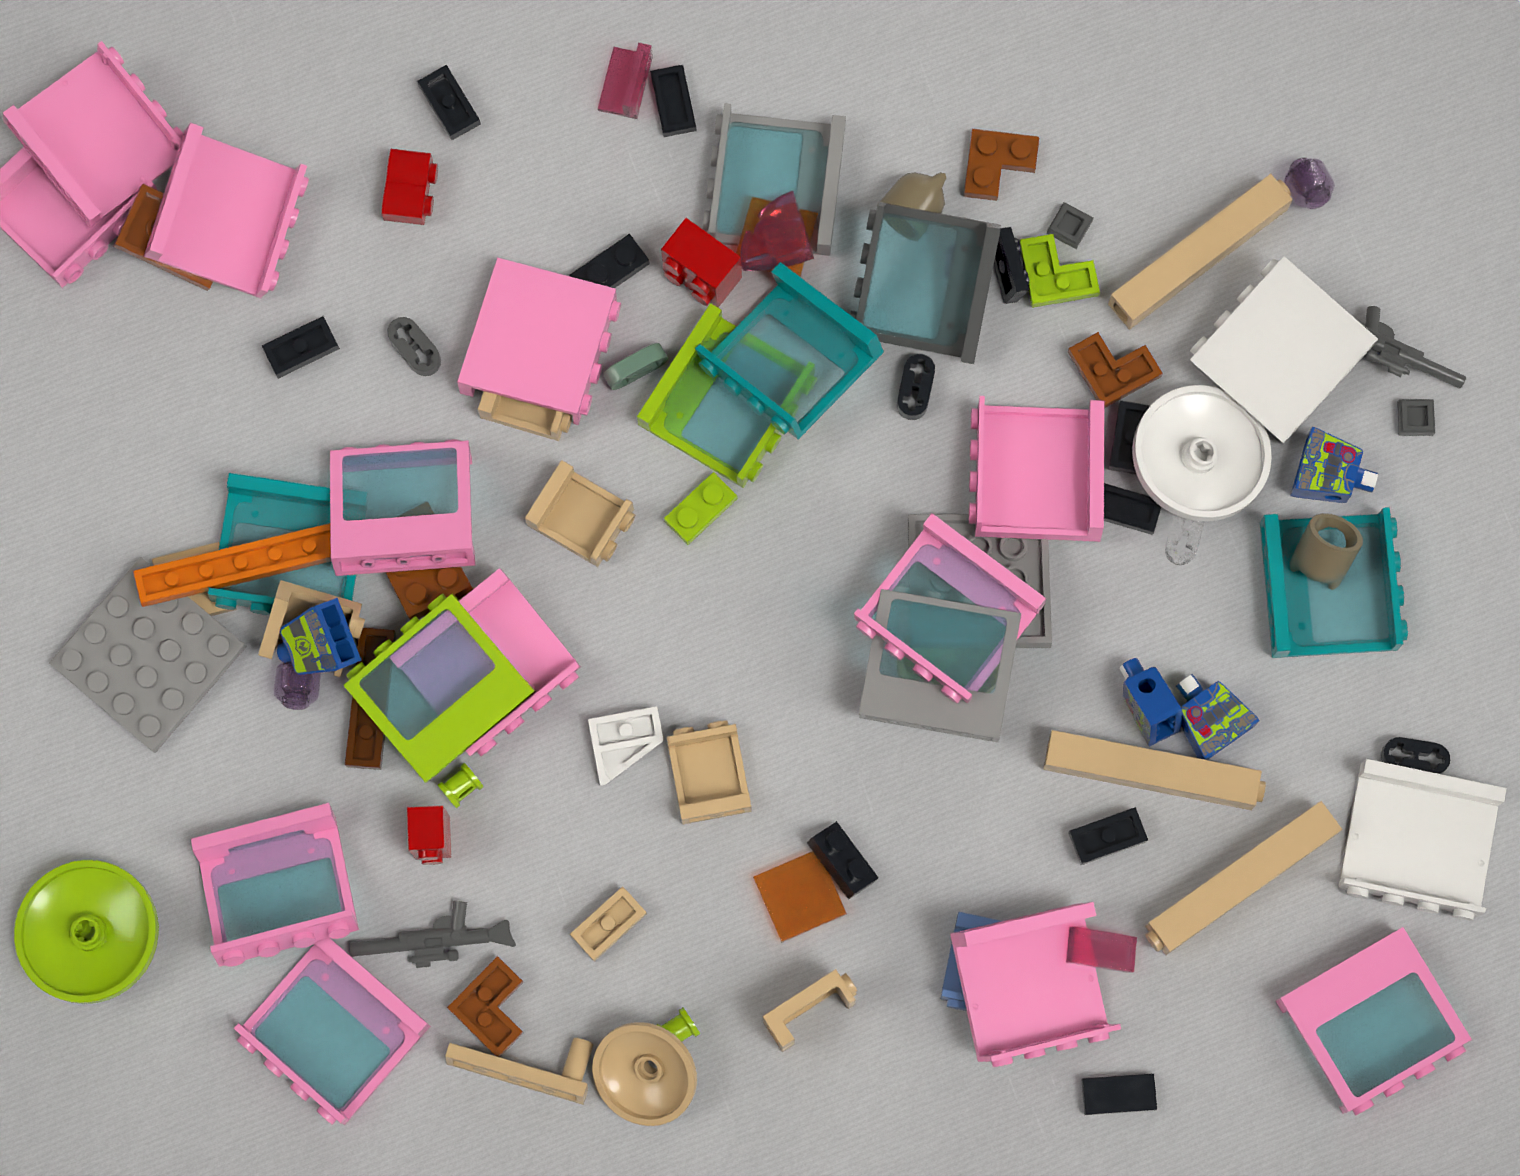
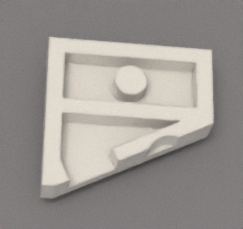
M657 706L588 719L600 786L609 783L664 741Z

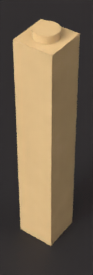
M1269 174L1113 292L1108 305L1129 330L1286 212L1292 202L1288 186L1282 180H1276L1272 174Z
M1054 730L1049 735L1043 770L1246 810H1252L1257 802L1263 801L1266 782L1260 781L1262 773L1260 770Z
M1318 802L1150 921L1145 926L1149 931L1145 934L1147 940L1157 952L1162 949L1165 955L1169 954L1343 829L1323 802Z

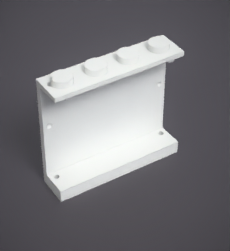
M1285 256L1279 262L1275 258L1272 259L1260 273L1264 276V279L1256 287L1250 284L1237 298L1241 304L1231 314L1226 310L1214 323L1213 326L1217 328L1216 332L1209 339L1203 336L1190 350L1194 354L1190 361L1267 428L1282 444L1289 439L1378 341L1377 337Z
M1365 759L1360 764L1338 888L1347 889V894L1356 898L1367 899L1369 894L1382 897V902L1389 905L1403 906L1404 902L1418 904L1417 910L1437 914L1439 909L1453 912L1452 917L1460 920L1473 921L1474 916L1479 917L1485 914L1486 908L1481 907L1497 811L1498 806L1505 801L1507 788Z

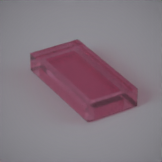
M1069 927L1066 963L1134 973L1137 937L1081 927Z

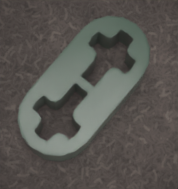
M654 343L610 366L603 373V376L610 388L617 390L660 368L668 361V357L661 344Z

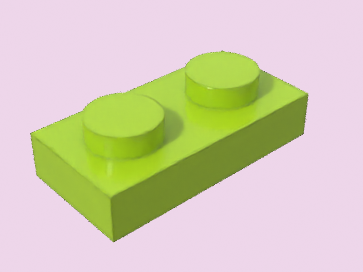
M713 472L664 517V522L689 545L738 499V496Z

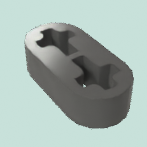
M398 317L393 320L387 330L392 346L418 375L431 376L435 374L441 365V357L436 346L412 319ZM402 327L405 331L411 328L409 334L413 340L412 344L409 345L404 338L397 340L399 336L397 330ZM420 349L426 356L432 353L430 357L431 365L427 366L425 363L418 365L420 360L415 351Z

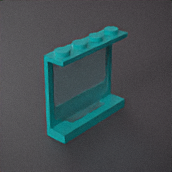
M780 262L771 271L777 286L712 352L708 351L701 344L695 349L701 359L699 366L711 378H714L716 375L723 380V385L731 394L736 397L739 394L747 399L746 403L755 413L760 416L765 413L771 418L770 422L779 432L784 435L789 432L799 440L884 353V350L875 333Z
M229 473L227 481L228 498L219 550L329 524L330 488ZM343 490L344 520H366L369 503L367 493ZM331 561L220 589L209 588L208 596L210 601L215 602V606L218 608L235 610L236 605L250 607V612L256 614L270 615L280 580L352 601L357 574L336 576Z
M1390 507L1382 508L1378 514L1339 516L1352 523L1359 530L1363 538V545L1340 586L1334 590L1329 589L1327 583L1312 581L1300 570L1296 572L1290 570V560L1312 518L1279 520L1278 514H1266L1260 521L1272 658L1398 651L1404 644L1403 641L1408 638L1407 622L1405 619L1401 620L1400 606H1404V589L1402 585H1398L1396 573L1401 570V558L1399 551H1394L1393 538H1397L1398 529L1396 518H1391ZM1326 527L1318 532L1319 536L1331 545L1341 548L1346 547L1345 536L1337 528Z

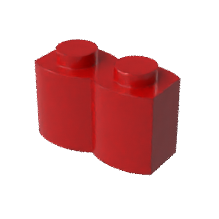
M390 149L381 213L384 221L424 225L426 216H432L434 197L428 195L430 183L436 184L438 164L433 163L431 153Z

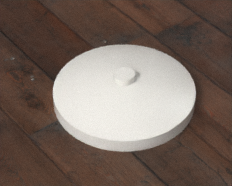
M1206 385L1177 388L1157 399L1141 418L1134 434L1132 446L1136 474L1149 496L1170 513L1194 521H1217L1242 511L1260 493L1267 481L1271 468V445L1265 427L1223 389Z

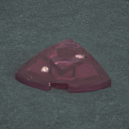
M793 190L776 198L758 213L760 221L756 224L753 234L750 231H746L741 246V267L743 271L771 270L780 262L787 267L814 259L806 227Z

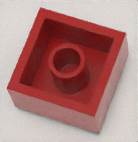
M688 218L683 220L661 248L665 277L676 286L680 287L683 284L692 290L691 295L704 306H708L711 303L719 308L742 278L741 256Z

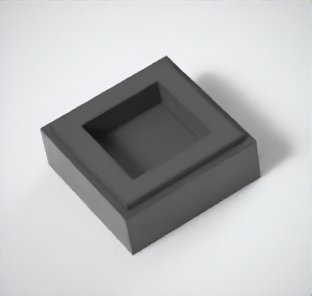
M1063 202L1048 228L1047 234H1053L1054 238L1077 250L1094 218Z
M1399 399L1397 402L1399 436H1433L1435 434L1434 399Z

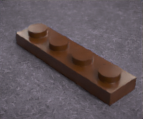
M363 628L358 639L357 648L361 661L356 662V666L361 662L367 666L376 658L373 652L388 639L394 643L396 639L395 630ZM391 659L387 660L360 683L363 690L386 717L393 666ZM352 696L345 766L348 768L381 770L385 734Z

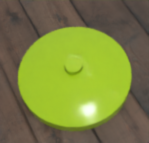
M98 860L69 862L54 868L42 876L24 897L19 907L14 927L17 957L30 980L47 994L63 1001L77 1004H93L107 1001L131 988L143 976L152 962L159 937L157 911L151 896L142 883L122 868Z

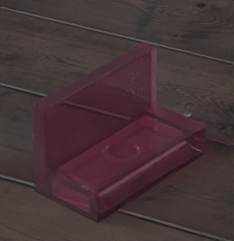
M638 42L636 51L613 47L598 111L638 119L653 59L652 45Z

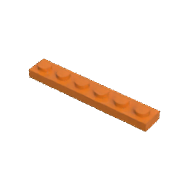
M331 524L320 525L134 570L133 573L141 605L146 607L207 592L209 588L220 589L331 562Z

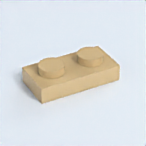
M622 886L570 935L595 962L647 915V912Z

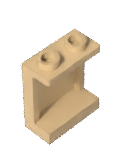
M485 391L478 407L481 419L556 441L560 440L562 432L568 433L573 415Z
M561 460L529 510L525 520L528 527L599 567L602 560L607 562L612 557L617 548V543L614 542L620 531H628L636 515L632 513L634 511L633 502L628 499L623 501L574 472L573 466Z
M280 580L258 655L272 659L275 648L277 649V646L283 642L280 634L282 626L309 608L335 599L337 596ZM338 597L352 637L359 639L365 622L364 618L359 617L362 604ZM343 668L334 671L333 676L341 677Z
M717 721L708 724V729L694 732L693 727L680 728L673 731V736L666 737L683 825L752 812L736 724L729 725L728 721Z
M835 969L763 1016V1023L781 1051L784 1052L795 1043V1039L786 1024L834 993H837L846 1007L850 1009L855 1005L856 999L854 996L857 995V989L847 973L840 976Z

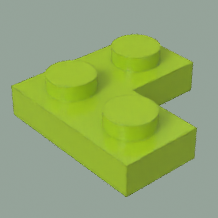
M1053 234L1020 239L1019 244L1023 267L1029 276V296L1032 308L1098 297L1100 295L1094 260L1060 266Z

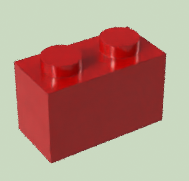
M444 806L407 807L408 850L414 858L421 860L423 865L442 864L443 858H451L450 815Z

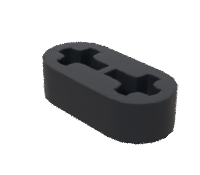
M915 354L906 361L897 399V409L899 414L908 420L920 419L928 408L935 375V364L927 355ZM918 364H924V370L929 372V374L923 373L920 384L914 383L915 372L910 370V368L914 369ZM912 390L918 391L917 402L922 404V406H916L914 411L908 410V404L903 402V400H910Z
M1395 737L1389 740L1381 751V760L1384 763L1442 774L1449 767L1451 761L1450 754L1443 745L1403 737ZM1399 745L1401 746L1402 753L1412 754L1413 756L1412 758L1405 757L1397 763L1395 762V756L1389 755V751H1393ZM1434 751L1436 752V758L1442 759V763L1437 764L1433 769L1430 768L1429 761L1420 760L1419 756L1426 757Z

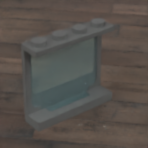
M879 202L877 210L870 209L866 230L872 231L870 244H863L860 264H866L864 278L857 277L854 297L860 298L858 311L851 310L850 315L875 333L880 342L961 357L960 362L974 364L1001 225Z

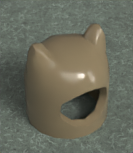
M917 172L907 173L893 185L880 202L942 213L945 205L942 187L946 180V175L942 172L934 176ZM886 216L883 218L894 230L913 241H918L929 226L927 223Z
M1324 513L1315 515L1307 525L1290 560V570L1293 572L1300 570L1312 581L1327 583L1329 589H1336L1345 578L1363 545V538L1359 530L1342 517ZM1326 527L1337 528L1345 536L1346 547L1341 548L1331 545L1323 540L1318 532Z

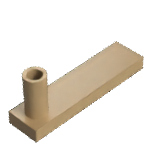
M573 1038L562 1075L449 1043L445 1058L447 1065L584 1105L588 1084L582 1082L593 1043L584 1039Z

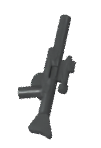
M1377 306L1367 307L1364 327L1377 337L1378 341L1364 355L1366 360L1375 361L1388 367V372L1399 377L1402 374H1410V370L1405 367V365H1409L1457 388H1462L1466 376L1424 358V352L1395 340L1393 329L1380 322L1381 309Z
M453 901L452 915L436 919L433 929L399 932V938L351 942L350 955L355 957L415 950V955L408 957L409 963H416V968L431 967V961H457L459 959L456 949L444 952V947L489 942L515 947L516 943L511 935L510 922L508 920H504L490 929L467 931V926L465 925L467 902Z

